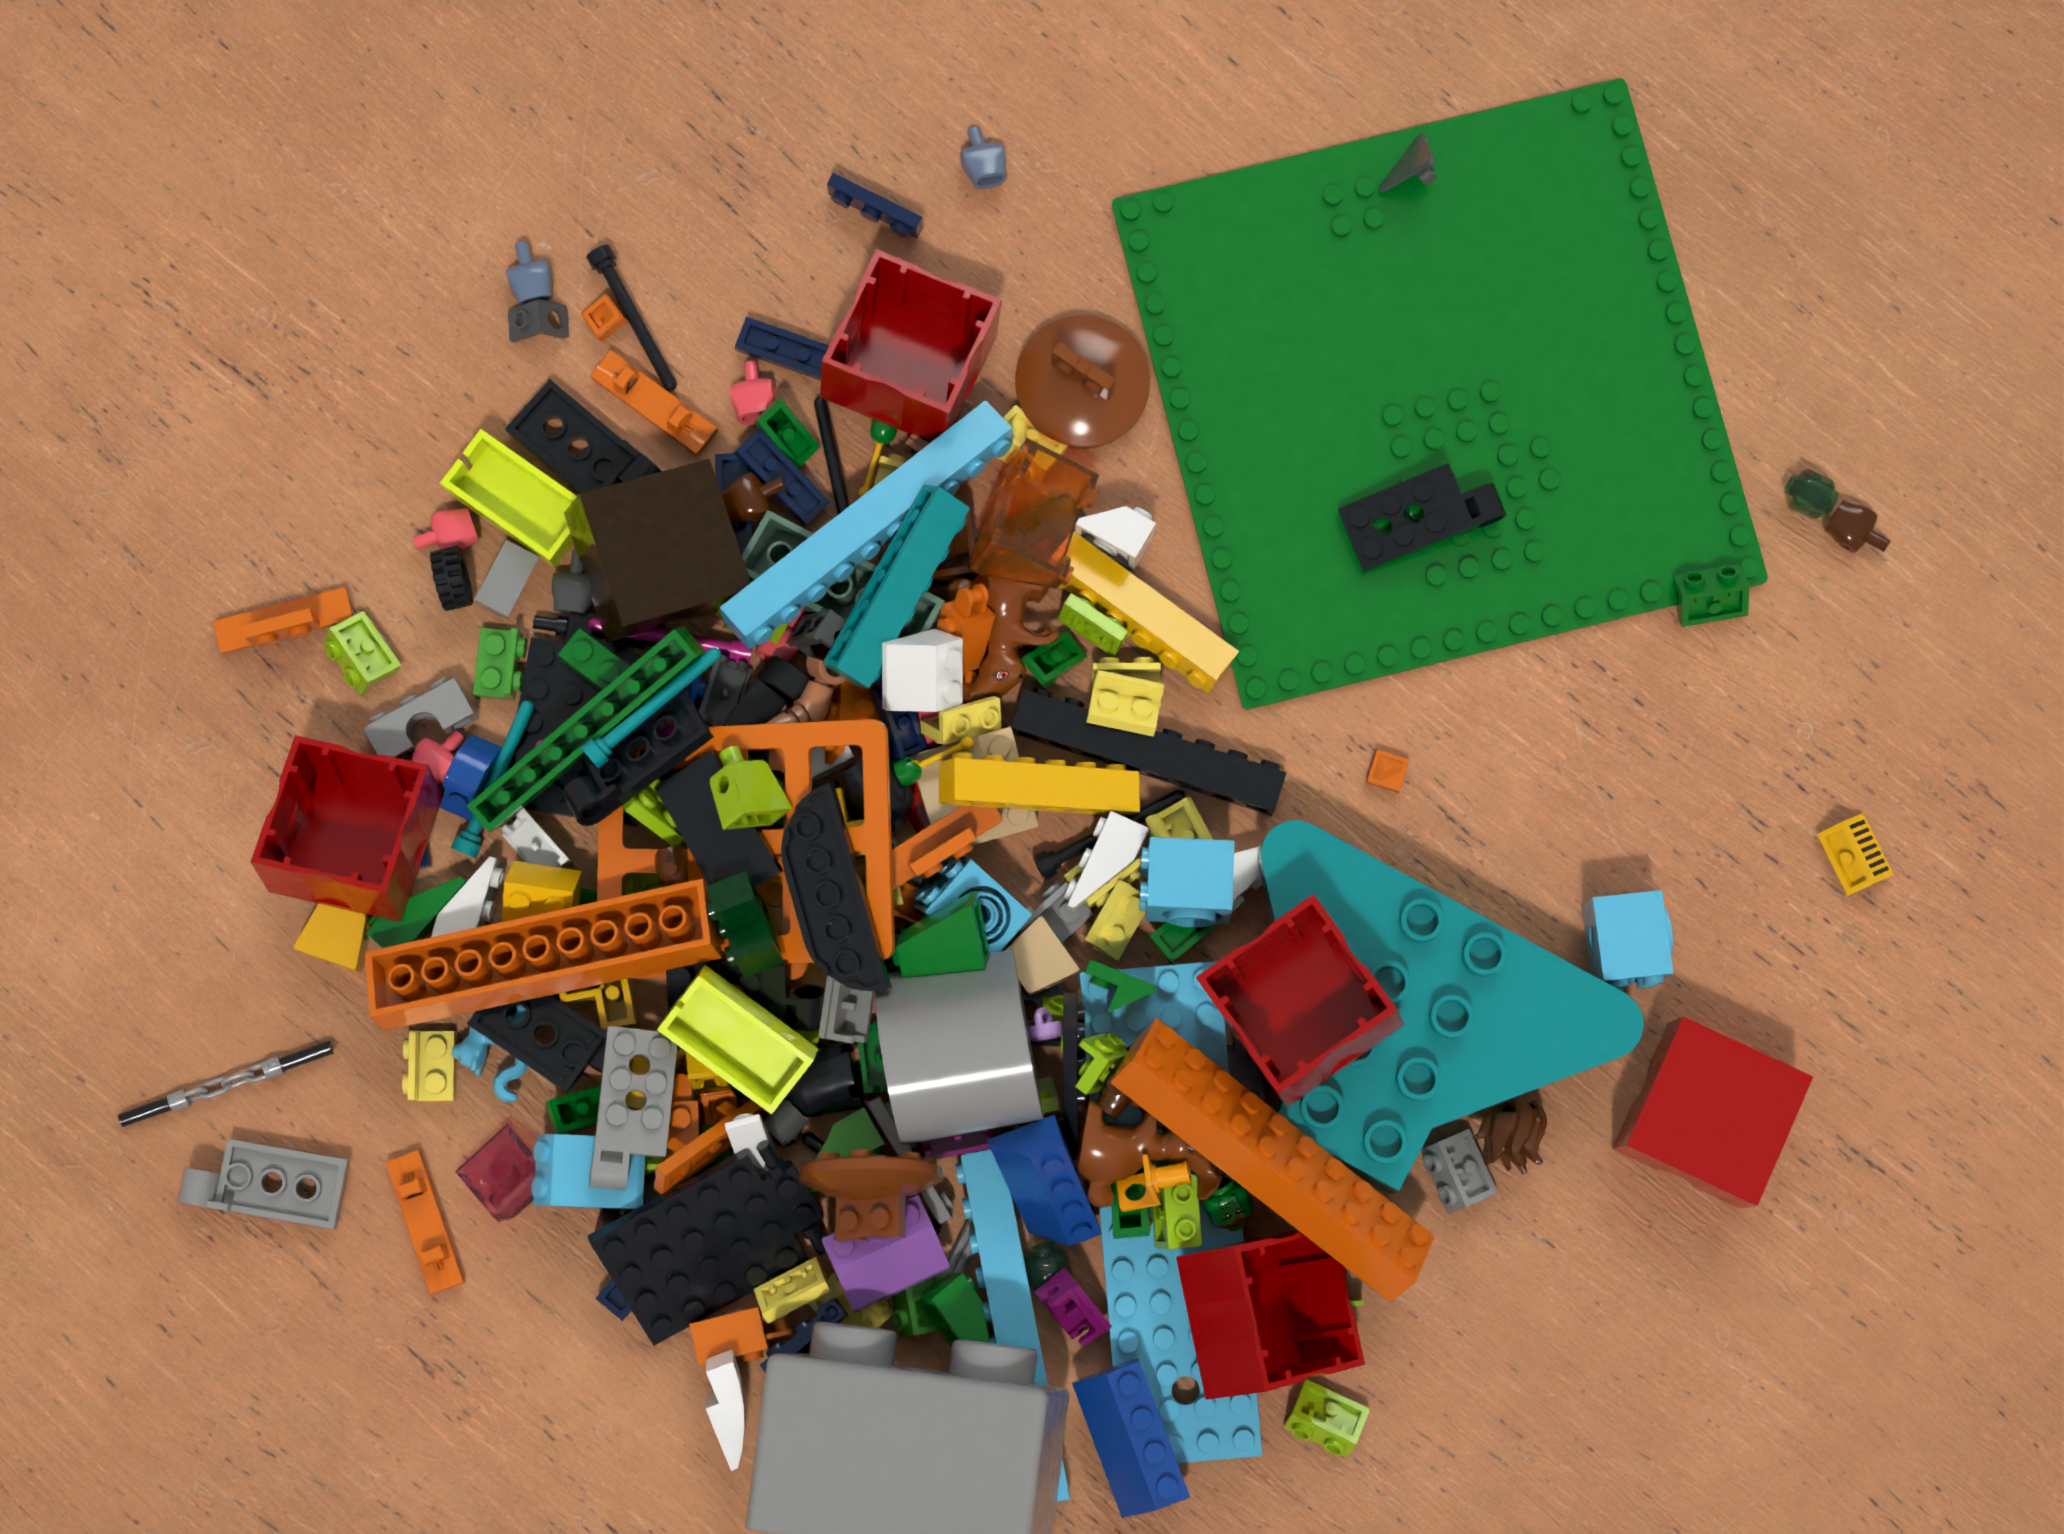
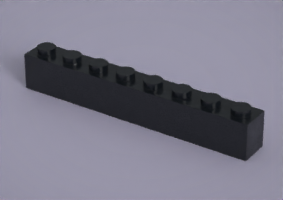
M1033 687L1032 691L1023 690L1011 726L1012 732L1015 735L1106 764L1126 765V770L1139 771L1141 775L1270 816L1275 811L1287 773L1281 771V766L1277 763L1261 760L1259 764L1247 760V754L1229 749L1228 753L1215 750V744L1196 739L1195 743L1182 739L1183 735L1170 729L1164 728L1162 732L1155 731L1154 737L1086 723L1088 709L1084 708L1085 704L1083 702L1065 697L1064 701L1051 698V692L1038 687Z

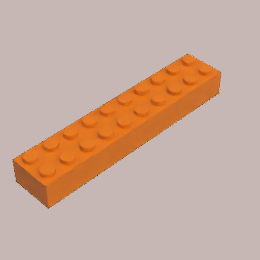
M702 878L365 952L369 1016L385 1031L721 959L722 954L717 922L711 920L705 902L710 900L706 887L708 885Z
M1158 1018L1134 1040L1110 1082L1112 1085L1390 1303L1416 1282L1435 1237L1424 1226L1417 1223L1396 1204L1389 1201L1368 1182L1361 1179L1340 1160L1328 1153L1312 1138L1300 1131L1284 1116L1272 1109L1256 1094L1244 1087L1228 1072L1216 1065L1200 1050L1192 1046Z

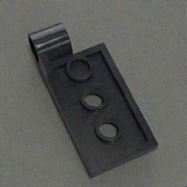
M551 379L548 380L505 428L509 435L579 494L614 485L617 482L621 483L662 472L651 460L636 450L626 440L618 437ZM551 419H558L563 423L562 430L556 435H549L544 430L545 424ZM577 440H583L588 443V450L582 456H574L570 453L571 444Z
M1449 463L1338 509L1363 573L1459 534L1461 536L1478 528L1491 525L1507 516L1494 483L1486 484L1461 494ZM1411 506H1418L1424 511L1423 519L1417 524H1410L1404 519L1405 511ZM1380 519H1386L1392 524L1390 534L1385 537H1378L1373 533V525Z
M685 689L680 691L611 749L612 754L607 757L609 761L599 769L586 754L581 756L594 779L589 776L578 777L568 783L563 791V797L580 825L591 826L599 823L714 737ZM675 725L673 732L669 736L663 737V731L668 726ZM646 745L645 753L635 758L637 749Z
M722 955L721 959L666 970L668 1012L679 997L684 994L686 988L702 967L706 965L729 983L740 986L744 994L794 1031L809 1032L819 1030L825 990L818 985L804 984L792 988L789 992L788 960H784V963L746 978L738 966L731 967L726 955Z
M1064 993V1117H1056V1120L1075 1160L1078 1155L1079 1107H1085V1094L1075 1087L1081 1078L1078 1073L1085 1063V1050L1079 1046L1081 1040L1085 1038V1006H1078V993Z
M551 995L479 1010L473 1014L467 1023L478 1033L567 1094H569L588 1066L602 1074L607 1032L593 1022H589ZM514 1007H523L527 1013L525 1020L517 1025L509 1023V1011ZM543 1026H550L555 1030L554 1039L547 1044H541L536 1040V1033Z

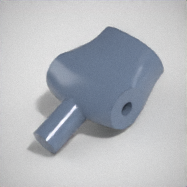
M970 128L967 133L972 146L960 151V161L964 172L977 189L992 188L1004 183L1007 179L1003 145L1001 143H985L980 128Z
M528 242L516 243L515 249L519 264L507 269L506 273L512 294L516 297L518 306L537 299L544 301L552 299L551 288L553 283L547 260L532 261Z

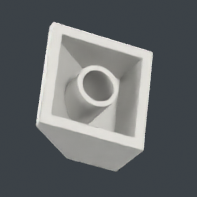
M1124 506L1079 518L1075 526V532L1118 564L1134 572L1154 538L1156 523L1152 521L1153 517L1147 511L1139 507H1135L1132 510Z
M932 629L882 643V709L887 711L938 712L963 704V638L938 629Z

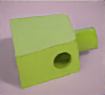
M738 746L728 747L719 753L724 767L710 778L709 783L723 830L770 826L793 809L767 762L764 760L745 761Z

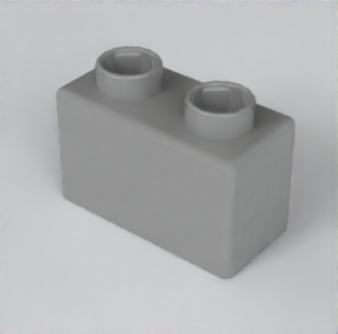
M815 1322L812 1327L809 1353H776L768 1359L745 1525L747 1530L771 1534H1053L1069 1393L1061 1386L1034 1383L1037 1361L1035 1349L957 1339L952 1343L949 1371L895 1365L894 1358L897 1342L895 1331L847 1324Z

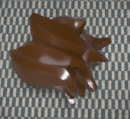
M1518 1096L1516 1097V1108L1510 1103L1504 1102L1501 1113L1484 1117L1478 1133L1472 1139L1485 1138L1487 1155L1484 1160L1485 1165L1494 1163L1500 1158L1508 1172L1511 1170L1512 1162L1522 1175L1527 1173L1525 1165L1527 1163L1526 1156L1534 1163L1541 1165L1543 1160L1537 1150L1545 1134L1547 1126L1546 1114L1534 1100L1529 1105Z

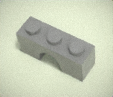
M448 678L440 679L430 686L431 691L419 697L417 694L409 696L399 703L400 708L389 714L387 711L373 716L369 720L370 724L363 727L376 753L404 760L411 757L416 747L412 739L413 729L419 721L426 718L437 719L448 735L454 730L458 731L478 720L479 718L460 683L455 678L451 680Z

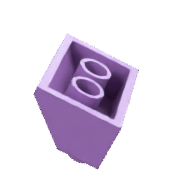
M919 1195L911 1197L905 1202V1238L881 1240L871 1238L867 1239V1241L838 1242L835 1241V1233L821 1239L853 1313L951 1269Z

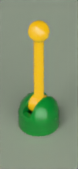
M874 419L871 423L870 435L876 446L865 484L859 489L860 497L871 490L870 487L882 446L893 441L898 429Z
M966 736L961 739L959 744L922 761L906 757L894 762L893 767L898 780L904 786L916 783L922 775V768L962 749H972L974 740Z

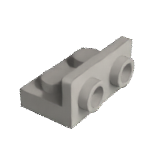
M1065 882L1060 887L1055 883L1041 896L1045 901L1035 910L1032 906L1027 908L1032 916L1017 934L1020 936L1042 915L1063 944L1094 916V913L1085 904L1074 912L1068 910L1069 900L1065 899L1064 896L1069 884Z
M1470 1129L1425 1147L1420 1151L1424 1166L1430 1173L1437 1188L1439 1200L1445 1206L1448 1214L1498 1193L1477 1144L1472 1139L1473 1135Z

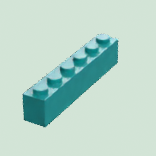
M923 484L822 663L824 666L852 684L869 688L879 678L882 672V643L898 639L904 625L914 616L916 611L915 605L921 595L931 586L932 575L937 566L947 557L949 545L955 534L959 533L964 527L966 515L970 507L939 486Z

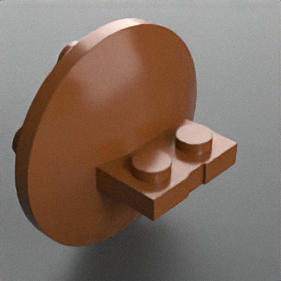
M1070 316L1048 324L1039 330L1027 343L1017 364L1015 376L1016 395L1019 406L1025 416L1044 436L1068 445L1069 448H1096L1121 438L1137 423L1148 401L1150 372L1140 345L1122 327L1109 320L1095 316Z
M851 1150L850 1157H840L839 1153L825 1152L818 1154V1160L805 1161V1164L799 1168V1181L812 1189L836 1198L835 1241L855 1242L867 1241V1239L871 1238L880 1240L905 1238L906 1197L921 1193L941 1183L942 1168L937 1165V1158H921V1154L917 1152L899 1153V1157L871 1155L870 1150Z

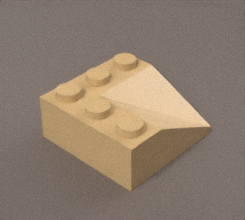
M1011 727L972 737L974 740L972 749H962L956 752L972 753L973 759L981 760L986 755L1004 756V761L1014 762L1015 758H1020ZM961 741L919 752L911 757L922 761L959 744ZM952 755L922 768V775L916 782L928 826L960 807L939 804V762L951 759ZM997 808L1003 817V821L978 836L970 844L976 845L1039 827L1035 811Z

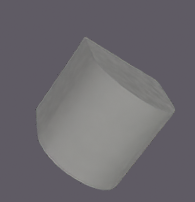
M1013 949L990 953L986 969L981 971L902 978L901 970L888 972L892 988L875 991L876 1016L891 1108L902 1145L1044 1119L1038 1074L1032 1043L1029 1038L1028 1023Z

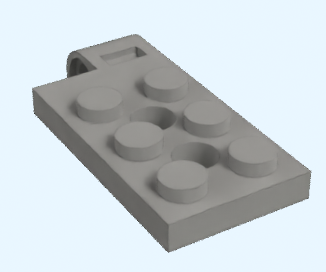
M615 1026L607 1027L589 1187L625 1191L630 1155L656 1158L666 1157L678 1045L659 1031ZM642 1056L648 1061L649 1071L646 1074L636 1075L630 1070L629 1062L633 1057ZM638 1091L645 1097L644 1108L638 1111L628 1108L625 1102L628 1093Z
M227 1139L221 1173L184 1168L178 1203L337 1229L350 1160ZM276 1172L282 1178V1186L277 1192L270 1193L265 1188V1178L270 1173ZM307 1178L312 1179L317 1187L315 1195L309 1199L303 1198L299 1193L300 1183Z

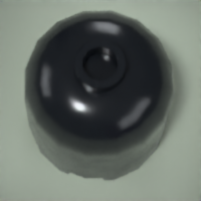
M889 752L892 833L907 823L903 817L913 807L914 794L910 786H904L898 780L893 767L895 761ZM863 760L841 774L844 778V781L838 783L836 779L829 782L834 783L835 788L841 787L844 790L847 812L853 821L864 819Z
M838 1042L818 1048L814 1061L784 1099L790 1100L791 1104L805 1117H818L865 1107L864 1100L860 1098V1096H865L861 1067L859 1062L852 1064L849 1052L855 1050L853 1044Z

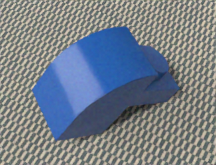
M471 734L457 751L447 771L442 787H445L440 808L470 821L473 813L468 809L467 805L483 792L502 747Z

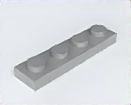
M880 1097L867 1104L898 1156L899 1153L912 1152L918 1148L915 1143L901 1144L890 1100L883 1104ZM931 1187L921 1192L940 1225L952 1219L949 1211L954 1209L944 1190L937 1194L934 1187Z

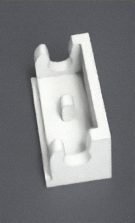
M524 808L516 814L517 819L511 825L503 826L502 831L504 834L502 836L526 863L565 869L574 864Z

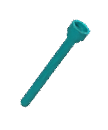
M716 647L710 648L602 739L598 737L594 741L590 739L580 748L598 769L609 761L607 757L612 754L611 749L718 661L721 657L720 650Z
M526 700L521 703L484 790L507 771L533 712L534 705L532 702ZM472 815L466 831L462 830L460 836H455L451 848L477 858L482 846L479 844L481 840L479 834L483 826L474 815Z

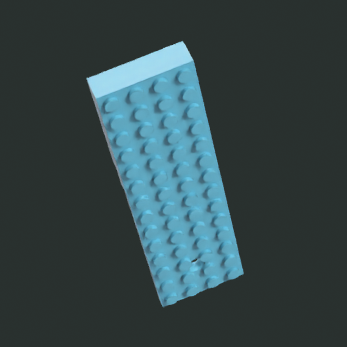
M1218 961L1117 969L1120 972L1155 985L1156 988L1154 993L1108 1013L1107 1010L1117 986L1111 984L1108 990L1090 983V975L1085 974V972L1079 973L1081 1006H1085V1038L1103 1033H1112L1121 1038L1126 1044L1124 1048H1127L1158 1018L1192 1046L1200 1050L1216 1065L1229 1073L1224 1017L1196 979V976ZM1085 1051L1086 1061L1089 1058L1094 1059L1093 1056H1091L1088 1052ZM1102 1090L1089 1094V1100L1091 1098L1097 1101ZM1129 1104L1116 1120L1106 1113L1104 1118L1106 1123L1135 1126L1142 1121V1113L1138 1108ZM1158 1121V1129H1167L1165 1125ZM1168 1161L1152 1162L1156 1167L1172 1165ZM1213 1164V1166L1221 1174V1176H1228L1226 1173H1224L1221 1169H1219L1216 1165ZM1191 1171V1175H1196L1197 1177V1174ZM1199 1200L1202 1245L1178 1249L1154 1248L1153 1222L1149 1236L1114 1239L1112 1206L1099 1208L1108 1320L1112 1326L1109 1330L1112 1367L1138 1357L1177 1463L1262 1456L1257 1393L1205 1399L1176 1260L1177 1256L1243 1242V1228L1237 1231L1216 1228L1209 1219L1203 1205V1200ZM1149 1207V1211L1152 1218V1209L1151 1207ZM1180 1377H1191L1199 1385V1394L1190 1403H1180L1172 1396V1386Z

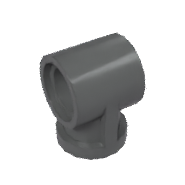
M783 1099L772 1115L769 1113L763 1119L774 1143L782 1148L794 1145L801 1138L802 1129L808 1124L806 1118L786 1099Z

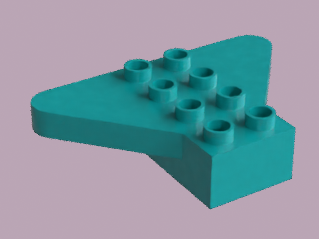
M1300 820L1285 821L1273 827L1264 838L1258 854V862L1271 924L1314 894L1344 935L1351 952L1369 969L1396 1006L1404 1023V1026L1298 1101L1287 1107L1283 1100H1281L1276 1109V1112L1284 1116L1300 1131L1312 1138L1318 1145L1367 1182L1389 1194L1398 1192L1432 1128L1620 1058L1631 1052L1639 1043L1644 1029L1643 1014L1636 1001L1618 988L1313 824Z

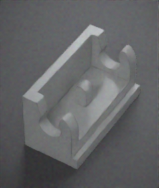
M506 539L474 599V604L503 618H508L539 556Z
M827 976L818 1038L846 1043H854V1041L868 1042L875 991L851 989L832 977Z

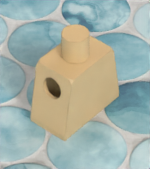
M1042 915L1006 949H1013L1020 986L1028 997L1072 978L1080 971Z

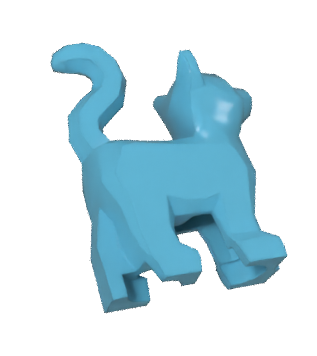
M517 1007L515 1014L508 1016L509 1023L514 1025L522 1023L527 1015L526 1009ZM470 1027L469 1035L461 1043L453 1046L452 1056L461 1065L475 1072V1075L481 1076L486 1064L487 1046H499ZM515 1058L514 1065L500 1070L493 1081V1090L496 1097L503 1102H515L518 1095L507 1088V1083L524 1075L528 1066Z

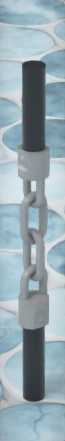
M330 1041L281 1058L276 1056L264 1060L262 1063L249 1067L246 1071L204 1082L198 1088L188 1091L185 1088L167 1094L166 1098L118 1114L119 1122L122 1127L171 1110L175 1112L190 1107L191 1102L222 1095L231 1088L246 1083H256L285 1074V1070L334 1054L333 1047ZM262 1068L264 1074L255 1077L252 1071ZM241 1077H244V1078H245V1079H242V1080H239V1081H236V1082L231 1083V1081L236 1080V1079H239V1078H241ZM221 1082L223 1089L208 1094L206 1087ZM198 1093V1095L189 1097L190 1095Z

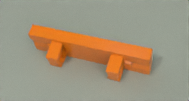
M611 349L590 374L593 381L697 457L718 432L716 426ZM633 378H636V383L627 393V385L629 381Z
M752 1100L738 1109L728 1101L717 1106L715 1120L718 1123L686 1146L675 1137L667 1141L666 1160L655 1167L656 1179L654 1181V1189L661 1195L730 1150L732 1145L725 1128V1123L731 1122L734 1117L745 1113L759 1114L763 1120L769 1112Z
M416 1150L386 1161L385 1164L429 1294L433 1295L465 1283L421 1151ZM423 1193L418 1196L407 1199V1197L412 1194Z

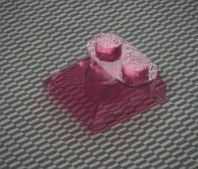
M508 1124L455 1171L498 1222L514 1218L534 1200L531 1192L536 1165L533 1152Z

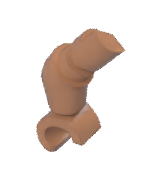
M807 656V670L810 676L814 678V681H808L802 695L793 702V706L787 710V714L782 712L765 724L822 722L828 715L834 690L830 688V685L843 683L846 679L831 669H826L822 664V660Z

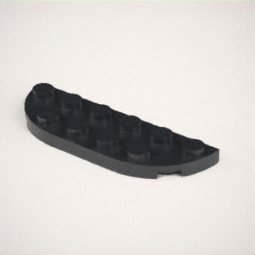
M827 783L810 792L798 803L788 827L784 829L782 837V864L801 934L810 957L825 975L855 990L877 991L892 988L835 784Z

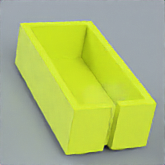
M480 429L462 453L472 465V468L468 470L464 462L457 459L440 482L441 486L449 495L556 569L574 545L564 512L577 496Z
M706 965L702 967L686 988L684 994L672 1006L657 1029L771 1115L812 1064L818 1051L816 1046Z

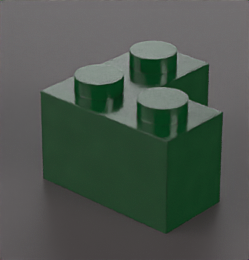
M747 871L706 886L710 900L705 902L711 920L717 922L722 938L724 940L728 939L730 946L725 947V953L732 968L738 966L746 978L784 963L768 907Z

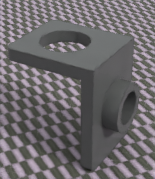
M537 299L508 311L509 340L511 342H518L539 334L563 339L569 337L566 305ZM550 310L554 311L559 317L560 325L558 329L553 328L549 323L548 314Z

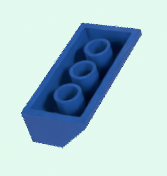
M1055 1115L987 1140L1028 1233L1067 1246L1102 1234L1094 1207L1087 1199L1086 1187L1078 1173L1077 1166Z
M1138 1357L1072 1382L1122 1518L1159 1510L1190 1498Z

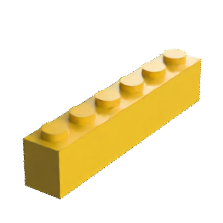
M1073 531L1049 561L1044 574L1049 577L1055 586L1066 589L1078 598L1087 599L1094 605L1096 610L1107 617L1117 619L1128 630L1127 634L1137 646L1148 649L1159 657L1163 665L1170 669H1175L1185 676L1193 687L1202 689L1209 694L1235 660L1239 652L1075 531Z
M953 753L951 759L939 762V804L1109 816L1110 812L1113 811L1121 816L1140 812L1139 771L1126 770V765L1122 764L1106 765V769L1096 768V763L1078 762L1075 763V766H1066L1065 760H1046L1045 764H1035V758L1030 757L1015 758L1014 762L1004 761V756L986 755L981 760L973 759L972 753Z

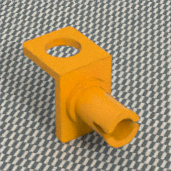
M1142 1154L1144 1173L1132 1175L1125 1180L1116 1181L1121 1211L1127 1212L1161 1205L1160 1193L1162 1188L1192 1184L1188 1161L1156 1167L1155 1164H1152L1148 1154ZM1133 1184H1141L1146 1188L1145 1195L1137 1201H1132L1126 1197L1127 1189Z

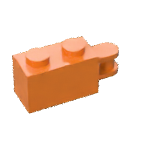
M982 583L975 584L970 590L966 587L960 588L954 601L942 604L936 629L963 638V673L979 669L982 665L995 619V614L987 607L988 590Z
M677 1074L674 1076L668 1141L675 1137L686 1146L702 1134V1103L694 1101V1090L688 1080V1076Z
M760 1307L689 1324L699 1366L706 1364V1359L732 1349L735 1357L742 1355L743 1362L764 1357L762 1350L770 1348L769 1339L793 1334L794 1328L789 1327L786 1315L774 1320L776 1332L767 1334L765 1319Z

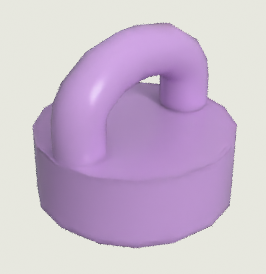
M1044 1007L1038 1008L1034 1014L1035 1025L1028 1027L1030 1040L1037 1042L1063 1036L1062 1021L1053 1022L1052 1015L1048 1009Z

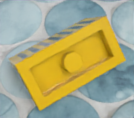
M1863 813L1817 834L1847 896L1894 875Z

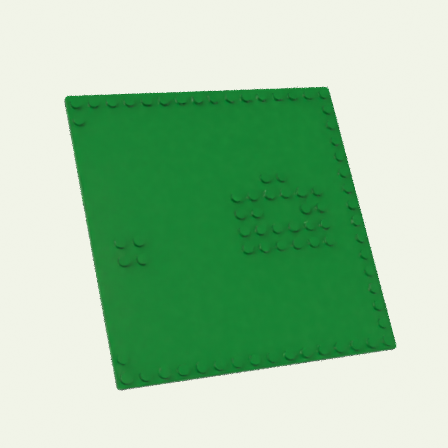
M1614 79L1119 197L1112 201L1113 215L1225 642L1239 651L1231 667L1240 702L1244 709L1250 710L1678 605V591L1674 584L1675 574L1740 564L1750 584L1749 587L1762 585L1767 581L1768 574L1635 110L1624 79ZM1423 133L1427 138L1435 159L1431 166L1434 168L1437 178L1426 186L1415 174L1382 193L1379 190L1380 185L1415 139ZM1447 463L1450 465L1461 494L1477 487L1494 483L1507 514L1505 518L1464 535H1455L1363 573L1338 512L1339 508ZM1411 506L1405 511L1404 519L1410 524H1417L1423 519L1424 511L1418 506ZM1380 519L1373 525V533L1378 537H1385L1392 530L1391 522L1386 519Z

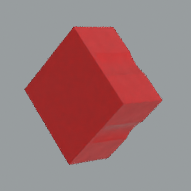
M876 249L857 287L854 303L848 314L840 322L822 359L820 398L932 442L957 423L997 337L1002 299L962 283L939 278L920 266Z
M295 735L279 779L277 798L269 814L266 816L250 863L270 893L401 922L443 796L427 764L382 754L358 753L341 745Z
M1314 894L1274 921L1258 938L1236 948L1196 976L1198 982L1287 1107L1404 1026L1396 1006L1369 969L1351 952L1344 935Z
M1683 1016L1667 1023L1648 1066L1643 1089L1631 1105L1612 1149L1656 1170L1677 1175L1689 1182L1693 1187L1737 1208L1756 1207L1767 1186L1813 1076Z
M1294 1230L1176 1257L1206 1400L1267 1392L1300 1383L1308 1377L1333 1374L1365 1365L1355 1315L1347 1294L1345 1268L1300 1231Z

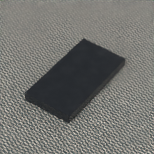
M709 751L654 788L709 885L747 871L755 887L758 888L782 873L783 869L759 827L723 830L709 782L710 778L724 766L717 753Z

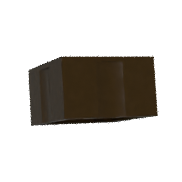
M710 459L580 493L564 512L579 560L582 562L589 577L591 597L607 643L653 630L669 621L692 619L716 612L720 609L719 607L751 583Z

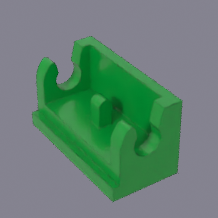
M877 1023L870 1024L868 1042H858L863 1089L866 1096L888 1093Z

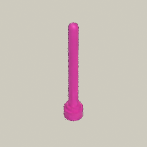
M592 618L588 623L589 629L593 632L603 633L599 619ZM654 628L653 630L627 638L658 643L671 631ZM692 635L704 651L716 647L720 650L721 654L729 655V659L736 660L735 663L743 661L749 666L751 649L749 650L740 639H732V642Z

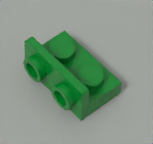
M1740 564L1724 565L1674 575V584L1678 591V620L1681 627L1748 616L1750 584Z

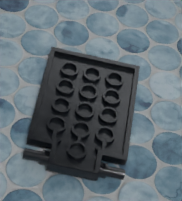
M570 612L569 617L559 615L558 618L535 615L533 629L556 632V636L565 637V642L536 638L530 639L518 709L521 703L526 700L533 703L534 709L507 771L533 750L538 740L547 738L601 692L563 663L558 656L579 628L629 666L643 656L634 654V648L654 647L657 643L627 637L607 643L604 633L593 632L588 627V623L592 618H598L597 614ZM641 750V756L645 753L646 750ZM583 758L524 807V809L574 817L563 797V791L568 783L578 777L589 776L594 779ZM624 812V825L637 827L638 820L629 813Z
M768 1140L760 1142L756 1147L765 1162L764 1170L766 1172L762 1175L759 1174L744 1149L588 1235L591 1246L653 1346L690 1326V1323L704 1319L754 1291V1288L808 1261V1257L795 1233L800 1231L805 1239H809L817 1254L822 1255L826 1253L821 1241L824 1238L821 1233L822 1225L819 1222L820 1219L824 1218L822 1211L807 1185L799 1181V1171L791 1160L784 1161L782 1157H778Z

